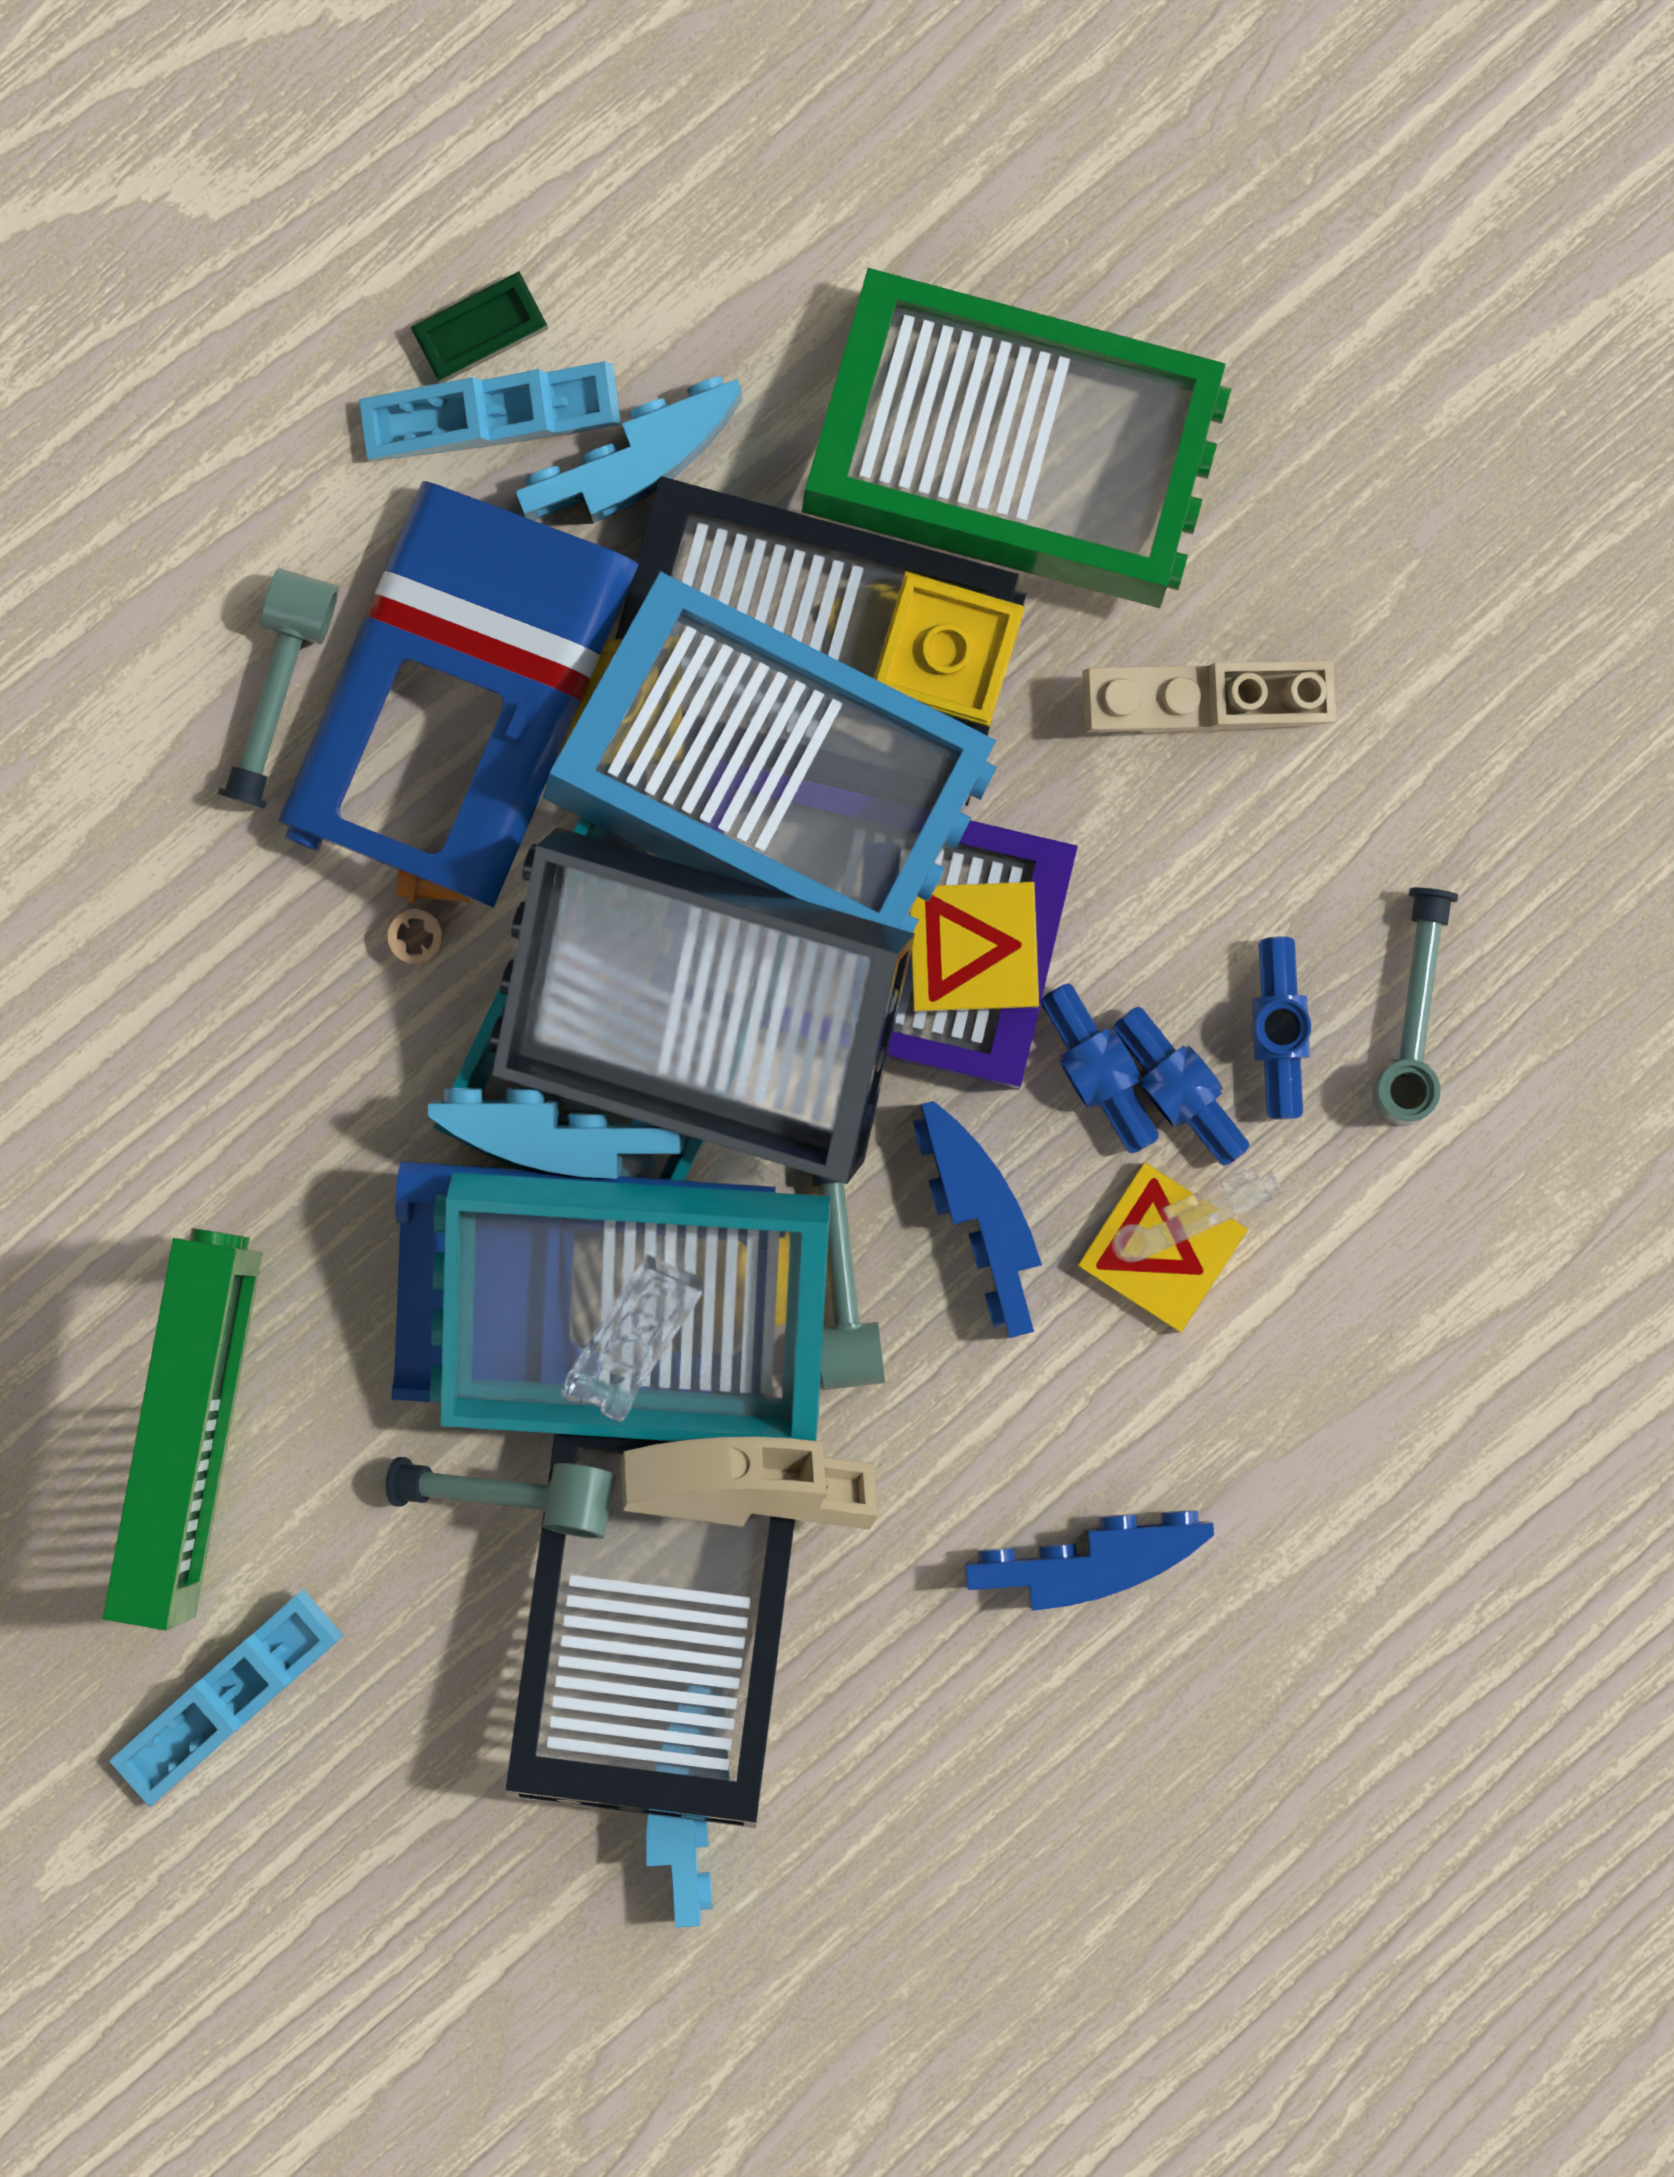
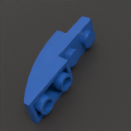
M931 1101L921 1104L923 1118L912 1121L921 1155L925 1156L933 1153L939 1177L928 1180L937 1215L949 1213L952 1225L977 1220L979 1231L969 1233L968 1235L977 1269L990 1268L995 1291L984 1293L993 1328L1005 1327L1008 1338L1032 1333L1034 1329L1018 1272L1041 1266L1042 1263L1031 1230L1019 1203L999 1169L971 1134L936 1102Z
M1198 1510L1162 1512V1524L1137 1526L1136 1514L1099 1517L1100 1528L1086 1529L1088 1554L1077 1555L1076 1544L1074 1543L1039 1546L1040 1557L1015 1559L1014 1548L977 1550L978 1562H965L966 1587L968 1590L1028 1586L1029 1604L1032 1611L1067 1607L1101 1599L1145 1582L1187 1558L1214 1536V1524L1211 1521H1199Z

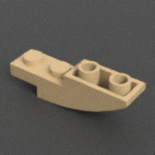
M1333 660L1215 662L1208 666L1091 667L1082 671L1085 732L1138 731V734L1184 733L1294 727L1336 722Z
M718 1437L656 1444L624 1451L621 1456L623 1511L740 1527L745 1525L750 1514H759L870 1530L878 1517L874 1464L824 1457L823 1442L772 1437Z

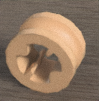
M408 909L399 913L392 920L388 929V944L391 951L402 962L409 965H425L432 962L441 953L444 946V931L440 922L431 913L421 909ZM413 920L424 921V931L433 935L432 944L428 949L423 945L420 946L423 952L421 954H409L408 944L403 940H399L401 929L404 926L409 930L412 929L410 922Z

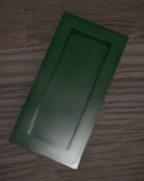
M520 271L410 328L439 383H444L548 329V325Z

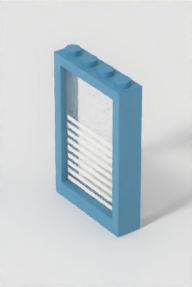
M660 571L552 767L543 798L663 859L913 933L919 919L909 915L917 897L929 902L945 870L944 867L935 863L943 846L955 851L971 820L970 816L961 812L970 795L979 800L982 799L997 769V766L987 762L996 740ZM852 953L858 955L859 958L868 962L869 957Z

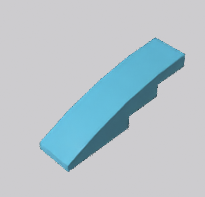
M606 361L551 372L536 369L485 380L471 377L359 399L367 460L370 461L496 446L621 425L613 364Z
M303 1589L202 1679L190 1687L111 1758L109 1762L143 1801L151 1807L344 1635Z

